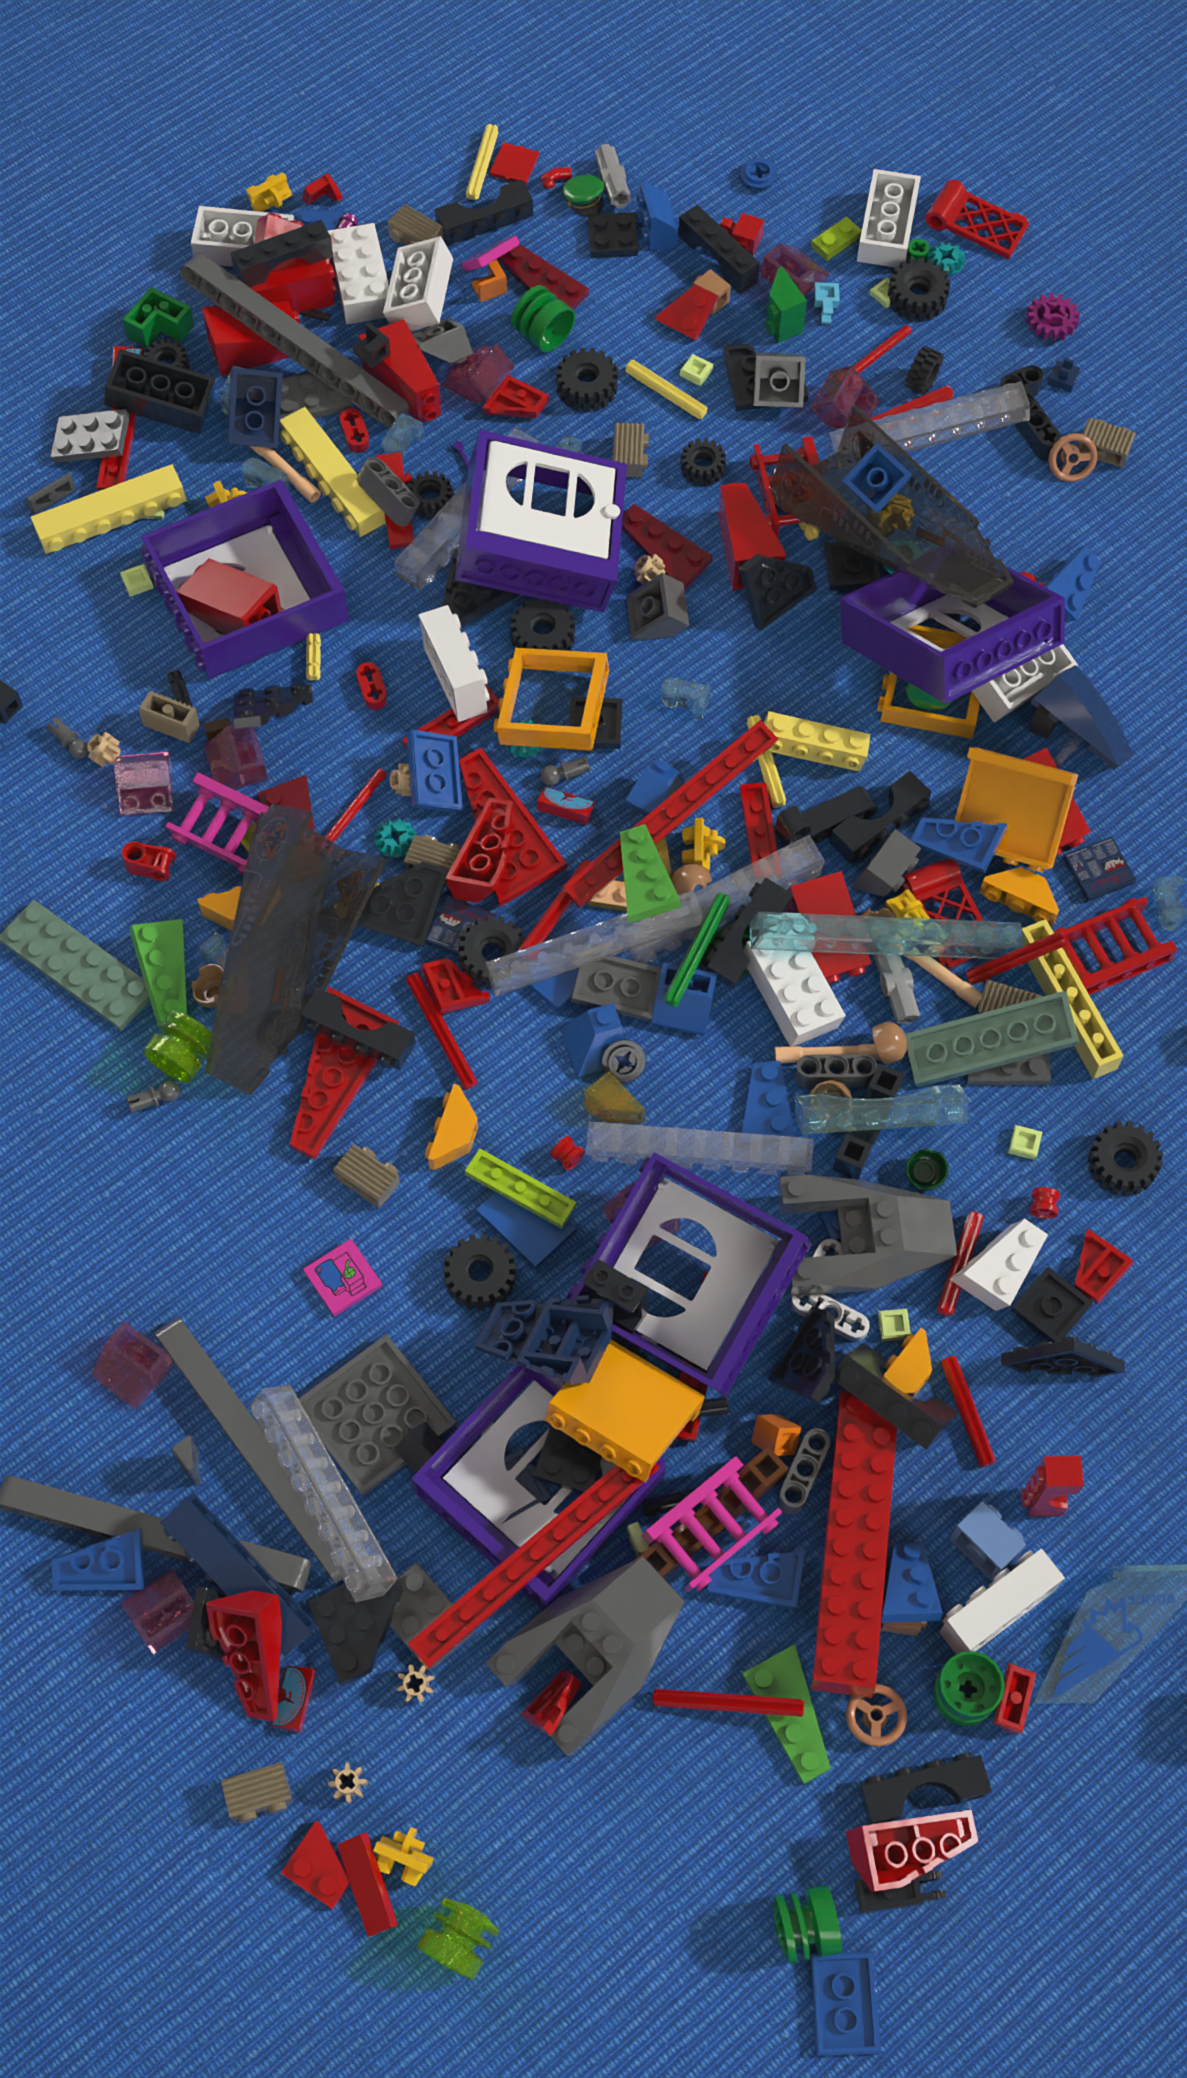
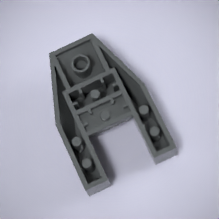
M816 1175L783 1176L779 1179L777 1190L780 1215L837 1211L842 1255L804 1258L788 1286L789 1296L877 1290L957 1256L951 1207L948 1200L857 1179Z
M642 1556L557 1598L509 1639L485 1664L505 1686H514L556 1644L593 1685L562 1717L554 1733L550 1736L567 1756L576 1755L641 1690L685 1601Z

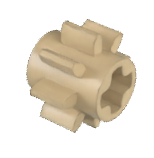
M655 553L652 557L649 555L641 556L634 565V570L636 571L634 574L637 576L636 580L644 585L659 574H665V565L663 560Z
M104 732L103 736L95 735L90 739L87 746L88 751L91 752L88 757L102 767L105 763L113 764L120 756V748L117 747L120 741L107 732Z
M399 763V770H393L390 774V785L392 789H396V794L411 796L409 764Z
M411 1664L408 1667L409 1674L398 1675L404 1681L403 1686L398 1687L397 1690H405L408 1693L406 1701H410L413 1695H417L418 1700L424 1702L423 1693H434V1690L429 1687V1681L434 1680L435 1676L427 1677L424 1674L426 1671L425 1665L415 1672V1668ZM413 1675L416 1678L423 1679L424 1684L419 1686V1692H417L416 1688L409 1687V1683L413 1681Z
M346 1763L345 1770L339 1772L337 1769H333L336 1779L335 1781L328 1782V1785L331 1788L338 1789L334 1794L335 1800L344 1796L347 1803L351 1804V1797L357 1795L359 1798H363L360 1789L361 1786L368 1785V1781L358 1778L363 1771L361 1767L353 1771L349 1763ZM344 1778L348 1780L353 1778L355 1786L352 1789L346 1787L342 1790L344 1785L341 1781Z

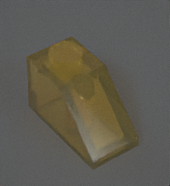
M610 1071L584 1091L583 1105L590 1115H597L601 1121L642 1124L645 1121L646 1110Z

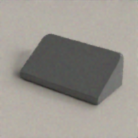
M68 473L27 497L24 502L32 514H37L74 492L76 489L72 475Z
M189 1435L172 1447V1451L182 1469L192 1482L198 1486L201 1484L199 1452L191 1435Z

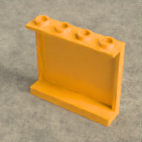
M970 747L967 758L971 760L955 822L972 823V821L983 822V824L993 825L1007 823V829L994 855L1003 857L1002 861L1008 864L1018 865L1019 862L1029 864L1028 869L1037 872H1044V869L1053 868L1078 774L989 750Z
M610 1340L590 1383L570 1384L566 1382L549 1402L545 1421L550 1423L555 1429L561 1430L574 1438L579 1444L587 1446L600 1454L605 1460L611 1461L626 1470L631 1476L637 1477L646 1483L655 1463L688 1421H694L699 1415L705 1396L613 1340Z

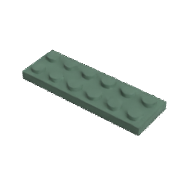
M35 900L0 934V943L121 1032L150 1001L142 977Z
M1066 991L905 1034L908 1055L917 1088L1080 1045Z

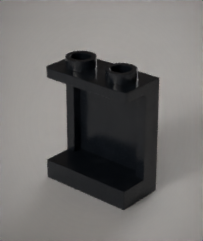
M597 1259L584 1278L583 1285L592 1290L589 1294L590 1299L604 1297L614 1303L612 1323L634 1335L649 1312L648 1288Z

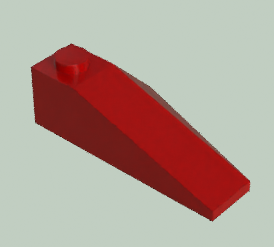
M490 797L487 800L445 878L454 898L479 903L494 892L506 867L514 808L513 801Z
M248 1591L209 1601L206 1607L210 1632L214 1641L219 1640L224 1651L222 1660L225 1666L230 1665L235 1676L234 1687L247 1717L274 1722L277 1719L282 1630L279 1596L258 1591Z
M972 1810L865 1825L846 1831L851 1862L871 1892L904 1887L915 1878L929 1872L935 1866L978 1842Z

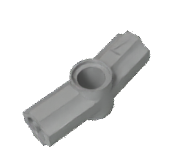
M609 144L600 145L595 150V158L599 168V179L604 183L603 191L606 190L611 205L623 208L631 201V194L626 184L625 169L623 165L619 164L614 147H611Z
M890 941L881 943L873 949V956L880 972L882 992L885 997L888 996L896 1024L910 1023L920 1017L913 994L914 982L911 971L908 967H904L896 944Z

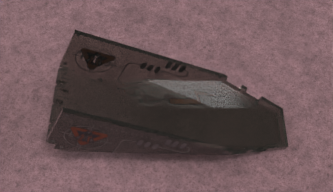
M857 405L851 408L838 447L839 451L825 458L824 461L821 460L810 466L787 443L782 445L769 488L775 496L774 502L783 511L852 550L973 608L979 607L1012 586L1014 581L1002 560H996L989 549L991 541L989 538L984 539L977 528L979 525L978 519ZM877 442L913 475L878 514L863 503L842 481Z
M272 804L266 813L261 812L254 826L220 985L205 1073L248 1095H251L271 1072L268 1068L280 1054L285 1056L289 1050L286 1047L298 1033L304 1034L306 1032L302 1023L301 1013L316 987L323 991L326 990L387 861L382 857L345 849L344 852L343 848L307 827L313 815L311 812Z

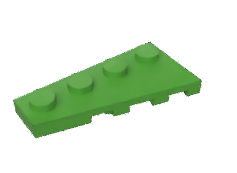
M646 825L621 831L620 841L629 924L681 908L678 894Z
M183 919L132 925L129 932L158 1028L184 1024L187 1020Z
M794 1644L742 1673V1677L753 1696L802 1699L804 1701L805 1708L802 1717L764 1714L799 1779L805 1785L829 1771L831 1767Z

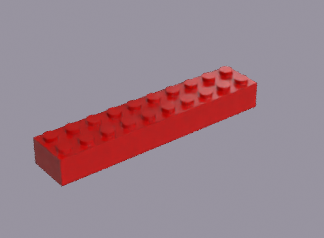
M842 1390L837 1408L811 1690L872 1698L876 1688L897 1428L849 1391Z

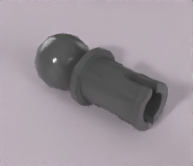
M59 717L52 719L58 728L49 722L47 730L61 742V747L64 749L69 747V753L75 759L85 758L89 753L87 749L88 743L83 739H77L78 733L71 731Z
M586 756L566 763L560 761L561 767L559 768L553 765L544 767L540 773V779L544 784L554 786L562 777L567 782L569 781L568 778L591 772L590 766L587 763Z
M165 1081L159 1086L158 1090L154 1091L153 1086H150L149 1090L126 1096L131 1112L135 1113V1111L153 1105L159 1107V1100L165 1102L175 1101L180 1095V1087L174 1081Z

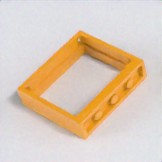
M914 625L908 628L910 631L942 649H948L968 639L957 632ZM892 673L890 675L884 674L882 690H886L885 697L880 696L877 711L882 712L880 722L969 739L973 738L980 703L972 691L970 692L966 719L891 706L897 675Z
M515 648L514 656L508 662L509 677L504 679V698L499 700L500 715L494 721V732L498 733L500 745L592 751L609 674L607 653ZM523 669L592 673L581 727L510 723Z

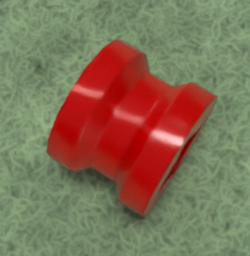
M565 1136L554 1146L550 1156L554 1160H559L562 1163V1168L569 1171L581 1161L585 1150L580 1146L577 1147L570 1136Z
M1047 1187L1033 1189L1031 1197L1034 1202L1030 1206V1214L1042 1219L1056 1218L1059 1211L1056 1207V1203L1060 1200L1059 1191Z

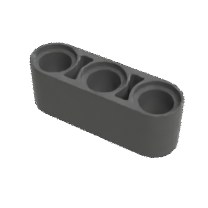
M376 457L367 458L357 477V483L395 524L400 526L409 525L419 507L418 498L382 460Z
M866 1054L804 1055L797 1061L795 1081L798 1086L804 1089H813L818 1083L829 1080L841 1082L848 1089L868 1088L877 1069V1063L873 1057ZM808 1069L814 1073L810 1075L805 1074L803 1070ZM837 1069L841 1074H833L830 1070ZM865 1069L869 1073L861 1074L860 1072H858V1070Z
M816 1428L807 1432L783 1483L778 1502L780 1508L785 1513L796 1514L802 1510L827 1456L831 1441L827 1432L822 1429ZM811 1440H818L823 1444L824 1448L818 1451L810 1448L809 1442ZM807 1466L812 1471V1475L803 1477L797 1472V1468ZM795 1492L799 1495L800 1501L790 1503L786 1500L785 1494Z

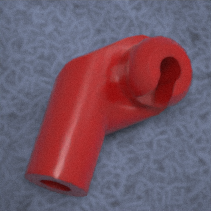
M571 167L553 168L542 174V187L544 189H552L555 186L554 180L571 179Z

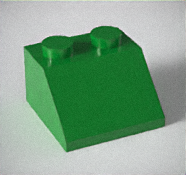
M783 267L778 268L769 294L767 322H765L767 333L773 336L777 343L803 333L807 300Z

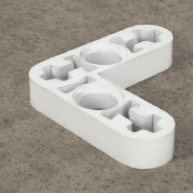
M826 1239L820 1243L813 1257L825 1256V1251H828L830 1248L835 1250L834 1255H842L841 1244L837 1240ZM824 1294L806 1295L809 1297L810 1304L806 1303L804 1307L799 1305V1298H803L805 1295L792 1296L791 1306L797 1314L806 1317L812 1305L816 1306L817 1301L822 1302L819 1305L820 1309L824 1310L827 1307H831L838 1312V1317L835 1319L836 1334L853 1342L861 1341L867 1336L869 1321L863 1314ZM843 1314L847 1315L846 1322H844L843 1327H840L838 1325L841 1323ZM856 1321L861 1323V1330L853 1333L850 1324L854 1325Z

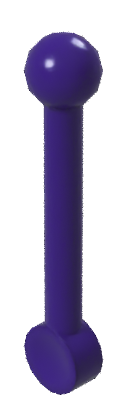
M456 441L453 444V449L459 453L468 470L469 461L463 452V443Z

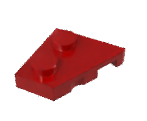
M695 284L660 312L655 320L697 341L719 296Z
M507 374L483 405V414L537 418L549 402V395Z
M449 958L423 963L421 971L440 1014L489 1003V993L487 991L482 993L472 984L473 979L466 973L461 972L458 966Z
M1088 1229L1085 1234L1075 1288L1098 1305L1133 1265V1259Z
M562 1669L522 1712L521 1716L529 1724L551 1736L574 1698L581 1682L573 1674Z
M315 1821L281 1874L334 1910L349 1887L350 1882L321 1824Z

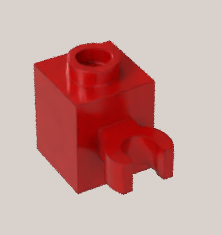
M742 213L736 224L731 219L723 217L720 226L753 256L763 237L764 220Z

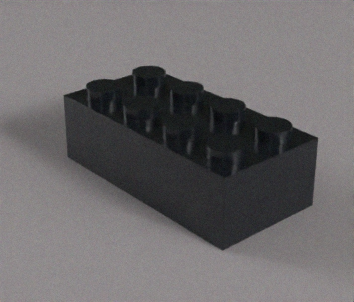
M119 349L105 386L104 405L119 410L126 409L129 413L200 434L214 396L215 378Z

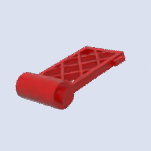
M948 180L925 216L926 223L932 229L937 231L947 229L1007 259L1011 258L1030 222L1026 221L1027 217L1016 212L1012 214L966 192L965 187L958 180ZM969 202L977 206L978 210L968 212L966 203ZM994 214L998 216L999 220L989 222L987 215ZM981 216L983 223L974 225L971 218ZM965 219L968 226L961 227L954 223L957 220ZM1015 224L1021 227L1020 231L1010 232L1008 225ZM1002 226L1005 234L995 235L992 228ZM986 229L989 237L983 238L978 235L977 231ZM1008 240L1011 247L1008 250L1000 246L998 241Z
M945 858L902 876L905 881L900 886L901 893L909 889L915 899L921 903L927 900L941 903L937 914L927 911L924 905L922 907L928 917L934 919L935 927L937 921L953 926L949 937L938 934L936 928L929 932L938 949L934 954L942 966L946 965L948 970L997 950L998 947L961 878V871L957 862ZM958 888L963 897L961 904L947 900L948 892ZM943 905L958 910L955 921L940 916ZM961 911L973 916L975 920L973 927L958 922ZM955 928L970 933L967 944L952 939ZM973 935L983 937L988 946L982 949L971 946L970 943ZM949 944L965 949L962 957L952 961L947 951Z

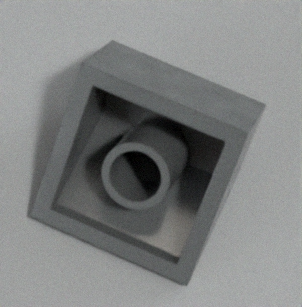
M450 317L441 320L439 324L425 327L412 333L420 350L447 362L458 364L464 362L467 356L473 354L464 326Z
M755 352L754 406L803 408L805 354Z
M664 573L659 574L626 596L631 639L635 641L670 638L689 626L684 585L682 582Z
M895 829L879 847L851 887L858 891L883 897L891 890L896 892L905 881L902 877L905 870L911 872L919 861L915 856L921 848Z

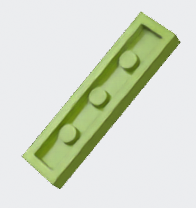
M480 1148L465 1170L466 1176L563 1229L577 1206V1202Z

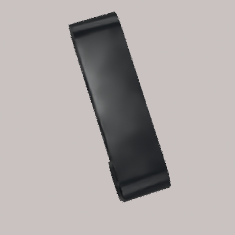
M1029 365L1002 377L997 400L1034 454L1041 460L1049 461L1050 451L1053 445L1061 438V435L1034 398L1040 392L1044 373L1040 367Z
M858 786L803 813L800 812L797 806L786 808L777 817L775 833L787 852L795 854L831 837L832 830L851 815L867 820L876 813L877 806L865 788Z

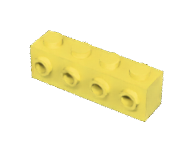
M769 711L765 718L764 724L778 738L777 743L767 750L769 752L860 772L868 756L870 734Z

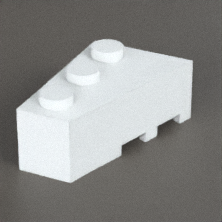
M1026 1219L1011 1224L989 1243L980 1254L970 1260L962 1270L952 1276L950 1280L995 1311L1008 1307L1015 1298L1048 1234Z

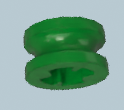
M923 239L912 240L908 245V259L914 258V261L918 262L919 258H923L925 262L929 252L928 242Z

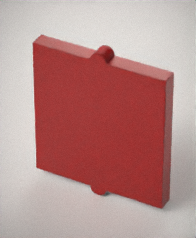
M503 142L490 170V176L505 179L506 182H515L522 179L526 185L540 153L526 149L522 145L515 146Z

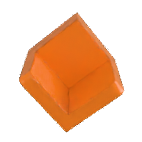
M497 260L488 264V276L472 282V288L480 302L507 293V278Z
M780 1414L757 1415L752 1443L763 1450L769 1446L777 1456L795 1455L801 1427Z

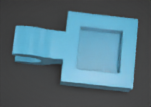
M815 282L814 307H822L821 324H831L833 308H838L840 302L839 283Z

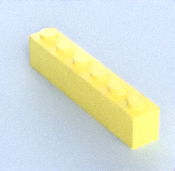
M303 407L280 420L281 431L279 432L281 440L285 445H290L296 460L303 462L309 477L317 480L322 494L330 497L335 511L343 514L348 528L351 531L355 530L359 537H362L386 524L383 510L357 483V473L309 411Z
M173 464L36 514L31 516V520L45 554L53 551H59L74 543L83 542L98 534L107 533L117 527L131 524L133 521L144 518L145 515L153 516L162 508L165 510L177 507L181 503L187 502L183 486Z
M1042 920L1022 928L1017 945L1019 948L1054 932L1047 920ZM1063 948L1027 962L1046 996L1066 991L1080 1045L1074 1047L1092 1079L1117 1070L1122 1061L1123 1054Z

